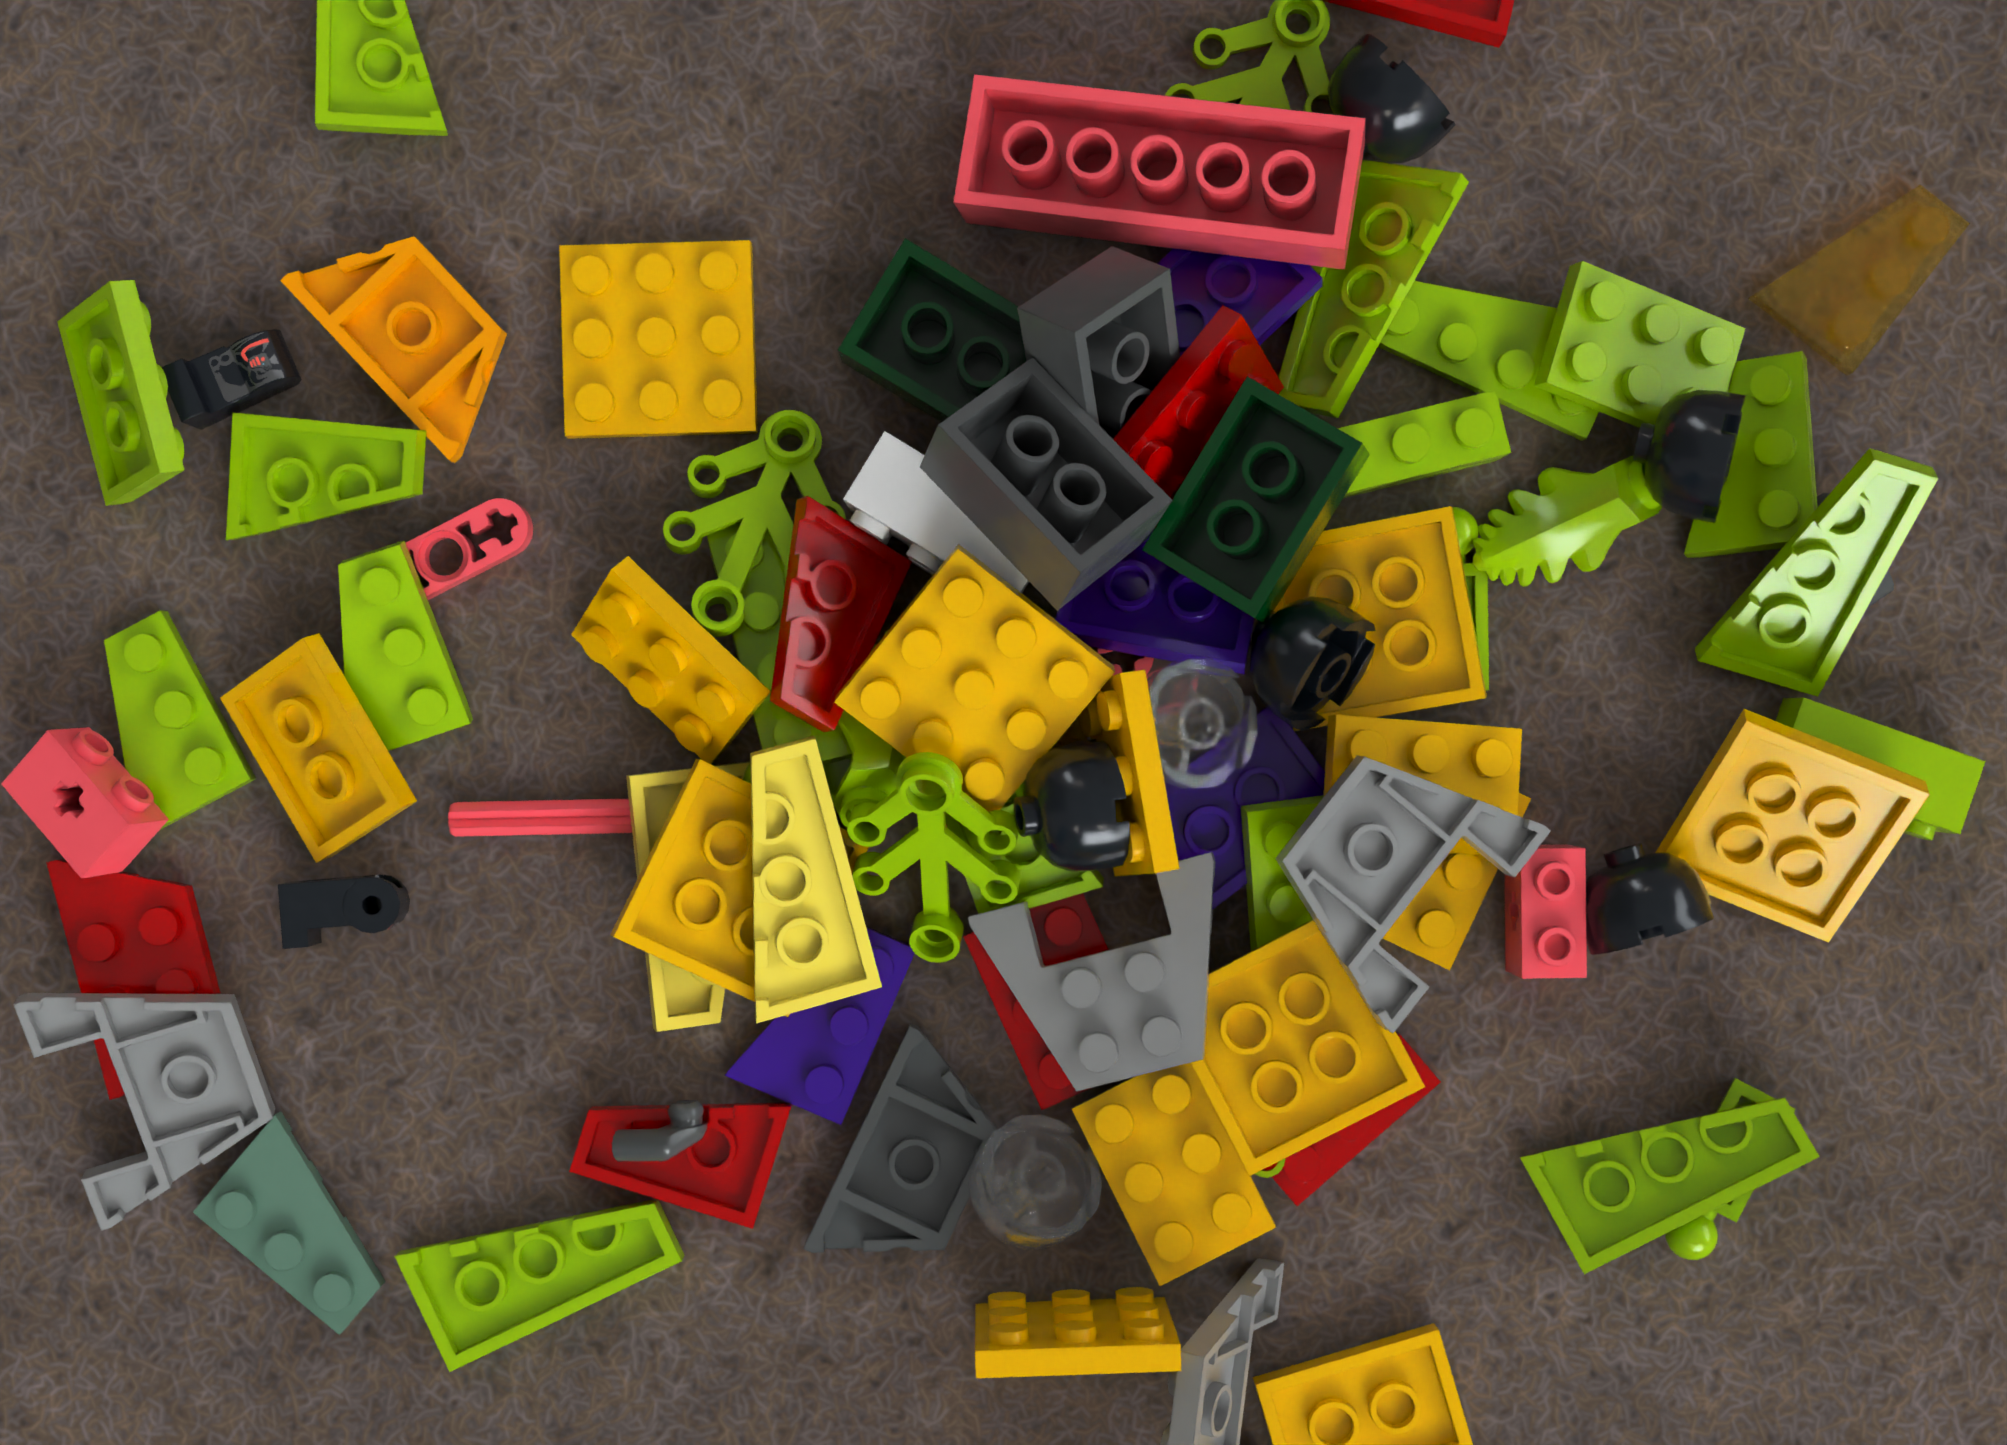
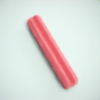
M629 798L454 802L450 805L448 812L449 831L455 837L632 833Z

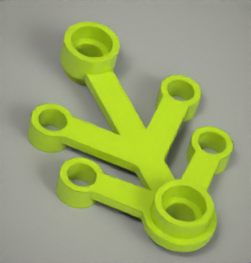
M1275 0L1270 7L1267 18L1226 30L1218 28L1202 30L1195 38L1192 52L1197 64L1209 70L1222 67L1227 62L1229 55L1271 46L1259 67L1194 86L1187 83H1178L1171 86L1165 93V96L1173 97L1176 94L1183 93L1191 99L1225 103L1240 101L1239 104L1291 110L1282 78L1294 58L1308 96L1303 106V111L1312 112L1311 105L1315 100H1328L1329 79L1319 48L1330 28V15L1326 5L1322 0ZM1292 14H1301L1307 18L1309 29L1302 34L1292 33L1287 28L1286 18ZM1209 38L1217 39L1223 45L1224 53L1217 59L1206 58L1200 50V44L1204 40Z
M783 410L774 413L762 424L758 440L717 456L701 455L693 459L687 470L689 487L695 495L707 499L720 495L726 487L728 478L763 466L765 467L756 487L691 513L688 511L674 512L664 521L663 535L665 544L672 552L681 555L696 551L701 545L703 537L741 522L718 578L703 583L697 588L692 597L693 618L714 637L730 635L741 626L745 616L744 599L741 591L767 531L785 568V587L793 521L781 496L790 475H792L803 497H811L846 519L843 508L837 502L832 501L815 465V460L820 455L822 448L820 428L810 416L803 412ZM793 434L800 438L802 445L795 451H785L779 446L778 442L783 436ZM703 469H712L719 475L714 483L708 485L698 482L695 476ZM681 524L689 525L695 530L692 538L686 541L674 539L671 532L676 526ZM714 604H724L731 610L730 616L720 622L711 620L706 613Z
M921 752L908 756L899 765L895 779L896 790L877 804L863 802L852 809L847 833L850 839L858 845L865 847L877 846L884 841L889 827L911 812L917 814L918 826L883 853L866 852L858 856L852 876L856 890L865 895L876 896L886 892L893 878L920 859L923 911L919 912L914 919L909 943L912 951L918 957L929 962L941 963L957 956L964 931L963 923L957 912L950 907L948 863L975 883L986 900L996 904H1006L1016 898L1021 878L1019 869L1013 863L1005 860L988 861L948 829L945 822V812L976 834L980 847L994 855H1004L1015 848L1018 830L1014 815L1003 810L988 812L961 790L963 776L953 761L937 753ZM861 822H869L876 827H867ZM991 830H1000L1006 834L997 835L992 833ZM866 872H874L880 876H872L867 874ZM992 880H1002L1007 884H998Z

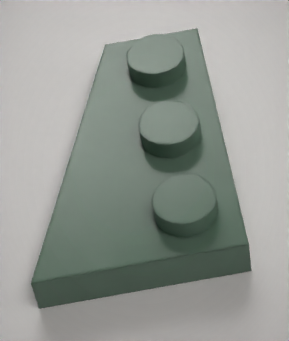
M280 1111L260 1131L193 1213L340 1335L386 1281L346 1216H342L323 1185L321 1175L313 1162L307 1159L291 1132L293 1131Z

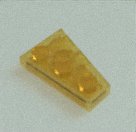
M1918 185L1748 299L1847 376L1855 372L1970 223L1922 185Z

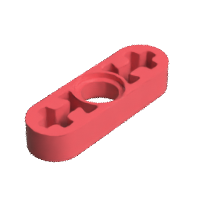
M495 498L406 542L410 555L413 554L416 569L429 582V586L423 588L427 599L430 600L524 551L533 536V523L528 512L519 504L508 499ZM496 512H499L508 519L516 517L518 525L510 530L513 540L509 544H505L501 539L491 538L479 544L478 546L486 553V556L477 561L476 549L472 541L462 533V528L470 525L472 534L479 536L494 526L491 516ZM444 539H452L460 545L463 552V561L456 572L442 576L437 574L430 565V551L437 542Z

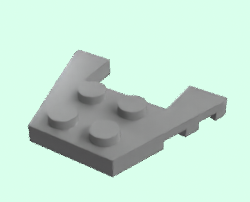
M1356 755L1275 859L1377 1023L1385 1030L1394 1033L1430 986L1379 945L1381 939L1460 838L1505 875L1516 877L1551 830L1538 822L1501 810L1496 806L1441 787V785L1365 756Z
M1213 852L1178 861L1180 869L1156 873L1171 928V934L1045 966L1027 901L968 917L971 929L1076 1091L1203 1060L1205 1057L1210 935L1212 933L1213 881L1216 862Z
M27 993L18 996L13 1004L34 1058L99 1038L104 1039L146 1151L85 1170L81 1181L101 1231L112 1228L124 1219L126 1213L147 1199L153 1200L171 1188L172 1182L200 1163L205 1165L273 1119L275 1105L235 994Z
M1258 1258L1181 1348V1371L1169 1372L1168 1391L1170 1395L1174 1396L1171 1422L1167 1424L1163 1432L1160 1445L1240 1444L1253 1331L1278 1319L1284 1262Z

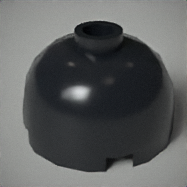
M1364 34L1344 55L1334 69L1328 85V106L1333 115L1366 118L1363 155L1367 152L1384 163H1405L1419 158L1437 145L1455 126V122L1446 118L1450 113L1445 105L1403 60L1400 64L1392 61L1387 65L1379 56L1388 47L1371 34Z
M1696 390L1677 395L1662 407L1654 425L1641 424L1633 461L1645 463V486L1657 503L1668 511L1687 518L1711 523L1716 522L1722 501L1720 500L1721 491L1727 481L1742 417L1741 410L1746 395L1714 390Z
M1311 596L1287 604L1277 612L1273 611L1267 623L1259 621L1252 634L1254 646L1250 657V677L1260 701L1272 713L1293 728L1304 731L1318 726L1326 719L1316 712L1323 708L1329 700L1341 706L1363 677L1375 648V644L1365 638L1366 632L1376 631L1375 625L1347 606L1330 598Z
M1096 739L1074 741L1053 748L1036 760L1024 781L1023 796L1014 799V818L1020 836H1030L1035 849L1053 866L1070 872L1095 871L1122 866L1128 855L1130 825L1129 821L1116 822L1115 800L1127 799L1117 760L1109 745L1104 741L1096 742Z
M1642 843L1604 854L1607 866L1590 875L1586 880V940L1592 955L1639 946L1643 944L1642 940L1662 934L1666 938L1698 927L1714 919L1710 906L1711 901L1699 874L1684 859L1670 853L1645 854Z

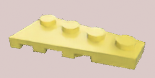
M810 736L751 752L754 1000L757 1024L881 988L882 984L816 738Z
M750 762L714 766L743 780L744 772ZM691 768L626 775L637 879ZM645 952L653 1029L656 1032L721 1022L725 988Z

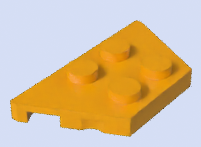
M415 236L386 244L378 252L371 254L359 252L336 259L337 264L307 273H302L298 270L286 274L280 281L420 430L427 431V438L449 461L456 463L462 457L507 333Z

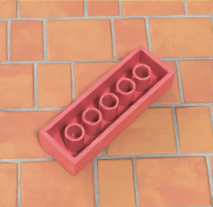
M974 74L953 203L965 222L969 224L1345 270L1365 146L1366 118Z

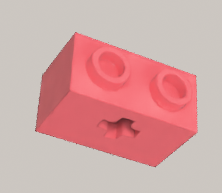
M90 727L47 730L1 785L80 878L123 872L169 819L154 803V796L151 790L143 782L129 774L113 755L114 749L112 745L102 735L93 731Z
M1567 844L1540 845L1516 877L1505 875L1506 972L1522 979L1587 978L1586 848Z

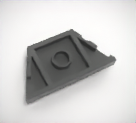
M910 1023L803 1248L811 1253H824L825 1249L863 1248V1252L890 1251L892 1248L909 1247L913 1251L945 1250L1000 1135L999 1129L919 1026Z

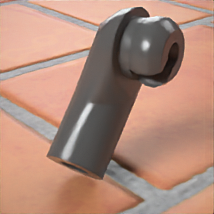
M698 1100L677 1101L668 1108L669 1125L658 1129H618L612 1140V1152L615 1160L618 1162L667 1161L703 1138L707 1130L708 1122L703 1121V1105Z

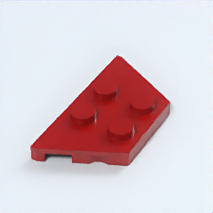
M65 859L46 862L81 993L221 994L192 885L164 879L157 880L125 871L80 878ZM104 1039L94 1040L109 1100L124 1096V1091Z

